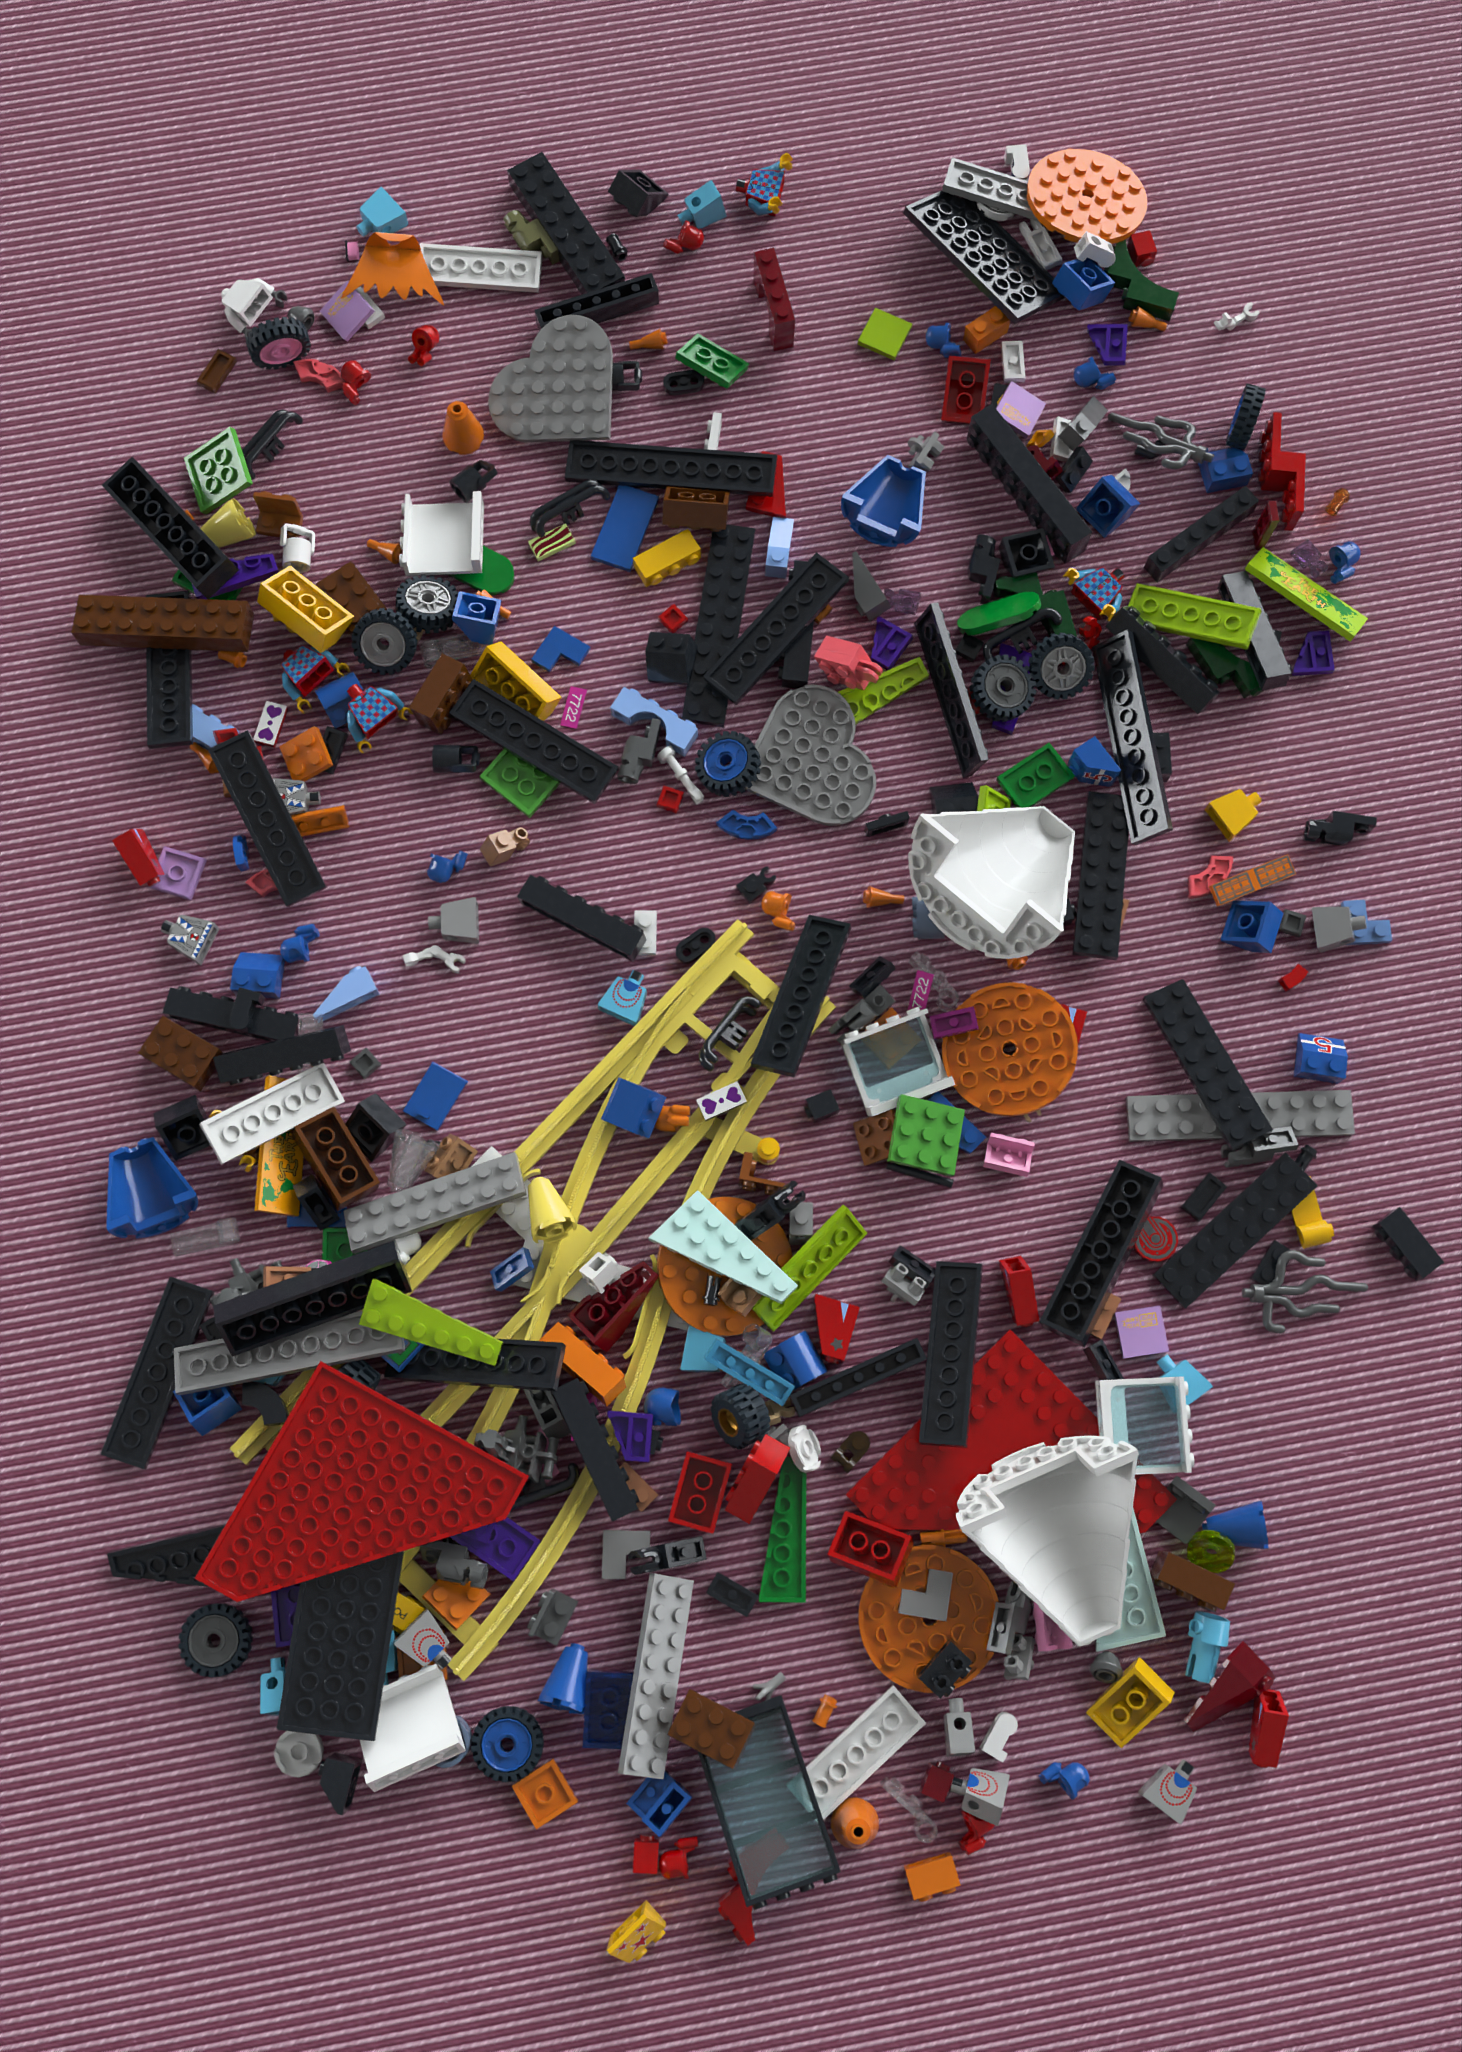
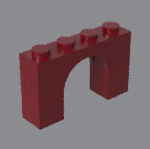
M773 247L755 251L753 281L758 298L766 297L769 313V337L773 351L794 347L795 317L775 249Z

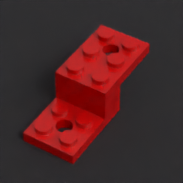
M1273 412L1270 420H1267L1265 423V430L1260 433L1259 443L1262 444V450L1259 453V463H1262L1258 473V481L1261 482V490L1283 492L1282 502L1285 503V509H1283L1281 520L1284 522V530L1293 531L1304 512L1306 453L1281 451L1282 413Z

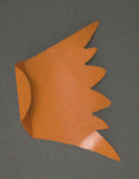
M374 232L369 237L359 263L341 297H346L362 284H364V293H366L376 284L381 299L394 286L399 296L406 300L412 286L419 296H423L424 288L435 300L444 306L443 299L429 272L417 239L414 235ZM388 241H400L397 245L388 243Z

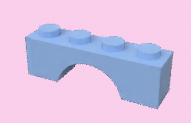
M623 687L610 707L611 715L629 726L639 720H652V718L661 720V726L666 732V747L671 745L676 753L683 757L686 756L698 737V728H696L693 722L678 718L675 712L669 709L664 710L652 699L647 700L643 698L635 689L631 688L629 690Z

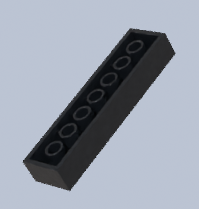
M543 152L507 170L510 187L531 219L539 220L557 247L559 261L581 295L625 281V275Z
M990 404L971 416L967 434L968 444L977 450L981 461L988 464L993 476L1004 485L1006 493L1012 495L1017 507L1026 513L1030 524L1037 529H1044L1055 556L1066 564L1085 552L1092 535L1091 529L994 405Z
M133 456L102 484L105 490L207 599L214 595L239 571L233 562Z
M1122 1160L1118 1161L1039 1321L1044 1329L1085 1347L1164 1186L1161 1177Z
M392 1241L214 1305L215 1324L233 1357L363 1310L372 1279L384 1282L404 1294L412 1292L405 1266L395 1242Z

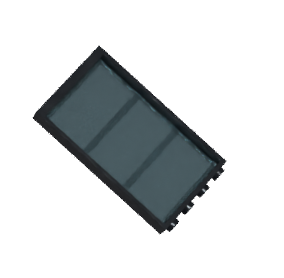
M782 1695L735 1711V1713L756 1724L735 1771L698 1752L746 1906H753L754 1910L767 1906L766 1900L776 1897L778 1902L791 1897L790 1891L799 1888L800 1893L815 1888L814 1882L823 1880V1883L826 1884L838 1879L837 1874L841 1873Z

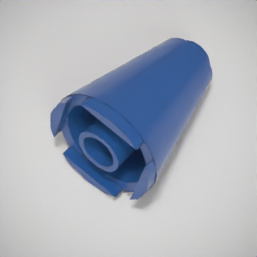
M1256 1501L1206 1518L1207 1523H1202L1204 1538L1209 1537V1542L1263 1550L1269 1549L1262 1501Z
M571 1643L570 1647L566 1646L539 1695L538 1702L559 1711L567 1710L571 1714H584L588 1652L584 1651V1646Z

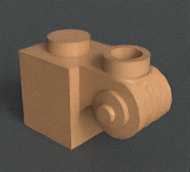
M519 827L511 832L503 830L488 835L480 847V851L489 866L508 861L515 849L517 851L524 850L530 843V840L527 838L528 832L526 829Z

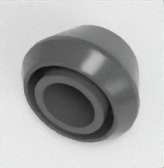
M303 306L292 307L287 314L288 319L292 317L295 320H300L307 331L314 323V313L310 308Z
M1105 1651L1098 1654L1090 1665L1092 1676L1103 1683H1115L1123 1675L1120 1661L1112 1652Z

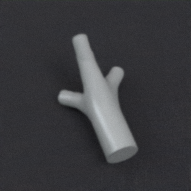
M781 1671L766 1683L753 1684V1689L762 1690L756 1696V1700L759 1701L765 1695L766 1700L771 1699L773 1691L786 1680Z

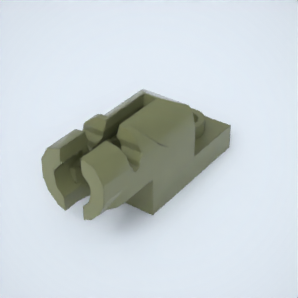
M513 210L504 216V225L509 233L513 235V239L521 250L541 251L545 259L548 258L552 265L559 262L558 249L538 219L529 222L519 210Z

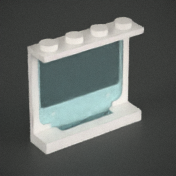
M919 1007L906 1011L908 1015L900 1018L899 1014L886 1018L887 1023L879 1026L878 1022L865 1026L867 1031L858 1033L855 1030L844 1034L846 1039L840 1040L868 1116H875L896 1108L898 1096L901 1094L922 1098L955 1085L953 1077L947 1076L925 1017V1014L929 1013L927 1009L920 1010Z
M1184 1377L1095 1381L1099 1436L1109 1437L1113 1444L1124 1441L1138 1450L1139 1455L1135 1474L1192 1473L1191 1467H1194V1455L1190 1453L1189 1443H1192V1431L1188 1429L1187 1419H1190L1191 1414L1189 1405H1186V1395H1188L1189 1389L1187 1381H1184Z

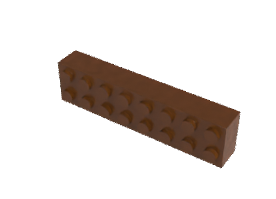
M79 595L71 633L81 646L151 647L157 649L248 652L254 613L248 601Z

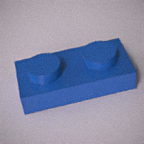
M522 1247L490 1270L495 1290L504 1291L534 1269L529 1249Z

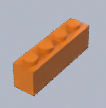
M557 1322L539 1340L564 1343L566 1349L562 1369L574 1379L578 1378L579 1382L584 1380L589 1392L606 1407L626 1388L624 1373L617 1367L613 1369L601 1353L596 1354L593 1352L591 1345L584 1339L579 1340L576 1337V1333L568 1325L564 1327L561 1323Z

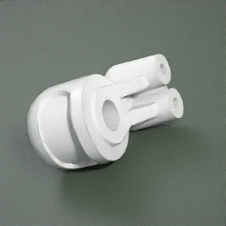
M418 1232L394 1240L404 1266L411 1260L409 1256L421 1249L422 1241Z

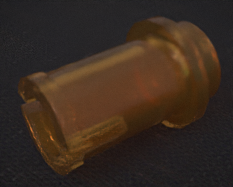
M1344 488L1336 490L1334 497L1325 507V511L1331 516H1336L1343 504L1349 501L1350 493Z

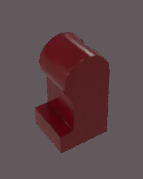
M1032 445L1027 448L1051 480H1054L1063 472L1058 461L1053 456L1047 460L1038 446Z

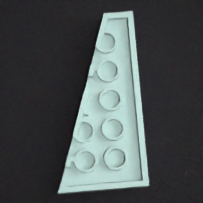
M698 1190L649 1237V1241L658 1243L674 1253L677 1252L720 1275H725L733 1279L734 1282L752 1288L757 1293L780 1304L798 1287L790 1277Z
M1132 1508L1128 1537L1130 1539L1126 1567L1127 1575L1123 1596L1121 1627L1111 1635L1096 1639V1652L1166 1636L1134 1508Z

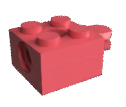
M827 635L814 655L820 669L826 674L828 681L833 684H844L851 689L865 690L869 681L877 683L878 676H881L883 672L881 666L871 661L861 644Z

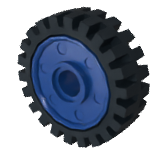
M1246 384L1226 439L1227 446L1245 450L1262 407L1265 388Z
M723 731L722 736L720 733L714 734L715 739L709 737L707 739L709 743L701 745L703 750H698L697 755L699 758H695V770L702 784L711 793H715L720 797L721 794L724 797H729V794L737 796V791H740L741 794L746 792L744 788L746 786L751 788L753 786L751 781L756 782L758 779L756 774H760L761 771L759 768L761 766V757L755 745L747 736L745 737L742 733L738 734L736 731H731V734L728 731Z
M503 1706L494 1709L480 1720L474 1730L471 1746L474 1762L477 1763L478 1769L485 1776L492 1778V1780L502 1782L517 1781L527 1776L538 1764L544 1747L543 1732L539 1722L525 1709L516 1706ZM508 1737L513 1740L514 1747L512 1750H505L503 1748V1738Z

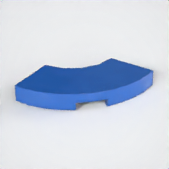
M733 809L716 822V825L725 833L745 840L764 838L778 830L764 812L757 816L747 817L740 815Z
M243 834L233 836V851L236 866L241 872L249 870L248 856L250 854L246 836Z

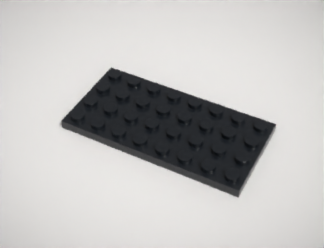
M941 190L905 207L903 214L1014 324L1065 298L1052 284L1055 278L996 220L985 216V212L982 209L981 211L978 209L976 201Z
M404 1551L300 1583L276 1730L367 1741L376 1740Z

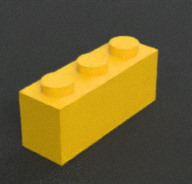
M686 529L634 557L633 566L646 587L657 585L663 578L669 575L673 576L683 567L697 563L701 558V548L689 529Z

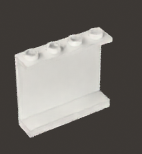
M473 491V503L412 505L410 494H405V503L401 505L402 515L404 516V520H401V531L404 533V536L400 537V548L403 550V554H399L400 567H404L405 575L482 573L484 522L482 492Z
M436 1664L422 1667L420 1671L411 1675H404L398 1681L383 1687L376 1740H360L368 1771L364 1775L365 1781L374 1792L466 1751L443 1672Z

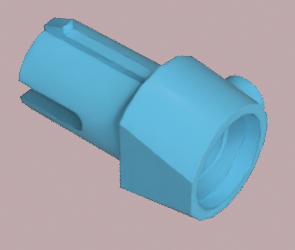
M1195 1612L1193 1619L1189 1623L1188 1636L1193 1637L1185 1672L1186 1676L1191 1677L1192 1675V1679L1208 1684L1215 1677L1221 1646H1228L1230 1621L1228 1619L1208 1612Z

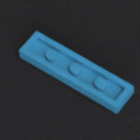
M717 1338L704 1356L706 1361L744 1384L753 1387L754 1390L781 1406L785 1404L795 1388L787 1380Z

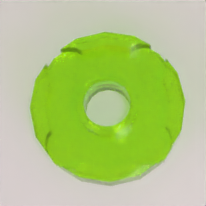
M1213 1530L1196 1532L1188 1542L1187 1556L1191 1563L1212 1573L1228 1570L1235 1560L1234 1544L1227 1536L1226 1538L1221 1536L1220 1532ZM1206 1549H1213L1217 1553L1210 1554L1206 1551Z

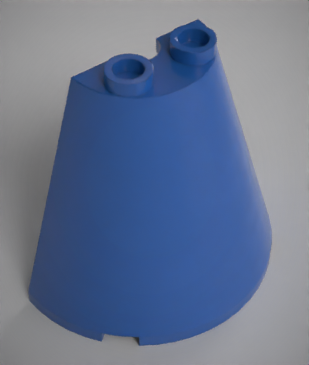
M890 455L885 456L843 494L841 510L844 518H848L851 522L850 527L858 535L874 544L896 547L897 544L904 543L907 545L916 539L921 530L926 472L914 466L905 468L901 460Z
M154 1137L141 1139L134 1148L120 1147L116 1151L109 1153L106 1227L107 1231L116 1237L126 1238L127 1235H135L136 1239L162 1234L184 1223L189 1219L188 1214L197 1209L198 1197L196 1192Z

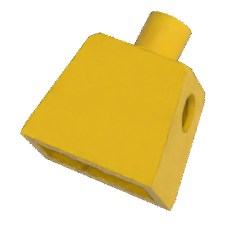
M1238 789L1209 802L1204 810L1228 842H1230L1258 815L1255 806L1260 804L1262 800L1256 792L1246 796L1241 789Z

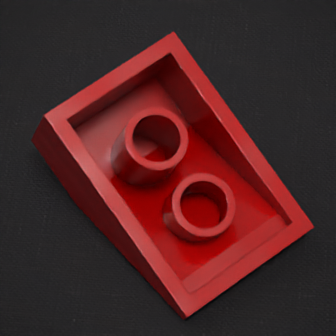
M949 356L941 421L970 423L971 416L985 408L991 360Z

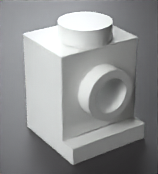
M597 1252L579 1272L589 1286L602 1294L604 1292L603 1287L619 1273L616 1268L618 1263L610 1255L606 1257Z

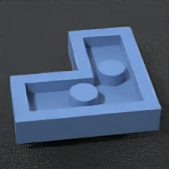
M1349 900L1341 903V907L1350 908L1352 917L1365 915L1367 929L1354 930L1355 941L1346 945L1392 942L1390 920L1368 921L1365 900Z

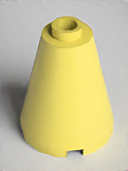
M235 498L228 500L201 527L203 532L218 548L251 539L256 535L252 521L249 517L246 518L243 513L245 510Z
M543 1177L534 1178L528 1185L533 1241L539 1243L538 1240H543L544 1244L568 1237V1231L572 1228L575 1231L577 1228L575 1218L549 1179Z

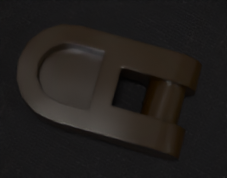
M862 1431L853 1432L833 1453L830 1459L841 1464L843 1470L848 1474L870 1447L869 1437ZM847 1449L854 1455L850 1460L843 1455Z

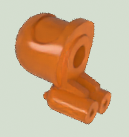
M775 891L767 892L761 902L764 913L775 917L772 919L774 926L794 931L796 924L786 916L792 895L788 893L783 895Z
M663 1106L655 1128L665 1132H678L680 1126H689L688 1115H690V1106Z

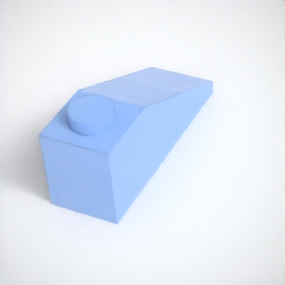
M773 517L765 576L786 579L794 519Z
M358 966L351 969L349 974L345 975L313 1014L319 1023L380 995L366 966L362 968Z

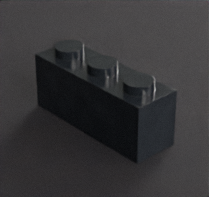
M1401 1207L1392 1210L1372 1225L1376 1236L1382 1242L1385 1241L1390 1248L1389 1252L1396 1260H1400L1404 1265L1405 1273L1410 1278H1414L1415 1281L1425 1278L1444 1263Z

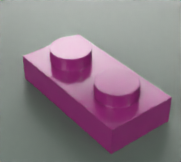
M973 1006L929 1016L934 1039L979 1030Z

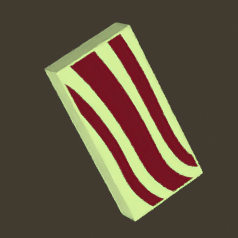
M566 523L546 532L542 538L538 536L528 541L538 562L576 544Z

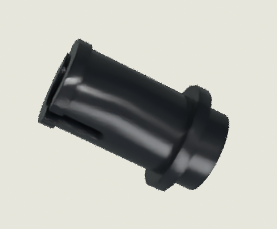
M615 233L610 234L606 238V242L613 252L612 257L617 261L625 260L627 258V248L622 245L618 235Z
M1309 1145L1300 1148L1301 1152L1295 1160L1303 1171L1306 1170L1313 1159L1317 1158V1151Z
M707 1276L705 1296H702L703 1304L717 1306L718 1302H720L721 1299L718 1298L722 1281L720 1277L715 1278L713 1286L714 1276Z

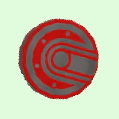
M1150 1216L1147 1218L1134 1245L1135 1252L1147 1261L1161 1262L1166 1260L1176 1251L1178 1245L1177 1231L1168 1220L1162 1217Z

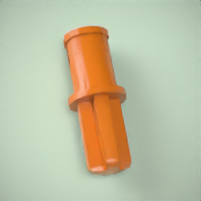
M961 1529L920 1532L922 1545H943V1547H946L945 1544L965 1543L968 1541V1536Z

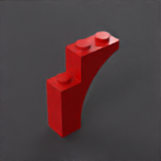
M776 1827L761 1837L760 1840L747 1844L737 1852L751 1896L755 1895L758 1884L768 1867L790 1848L789 1843L781 1832L778 1833ZM729 1858L728 1865L730 1867L727 1868V1871L736 1882L738 1878L732 1859ZM738 1883L719 1898L720 1907L718 1911L725 1921L730 1919L735 1927L732 1931L738 1941L741 1943L744 1940L747 1946H749L756 1940L752 1924V1906H746L740 1884Z

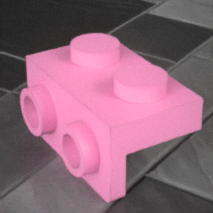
M991 1133L986 1145L983 1167L1028 1177L1035 1143L1025 1139Z
M1034 1602L1033 1618L1036 1624L1035 1642L1038 1651L1071 1649L1073 1647L1072 1640Z

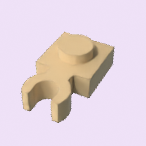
M789 1397L783 1406L778 1403L775 1404L773 1400L765 1401L769 1411L770 1426L780 1423L781 1416L792 1417L795 1415L794 1407L785 1408L791 1406Z

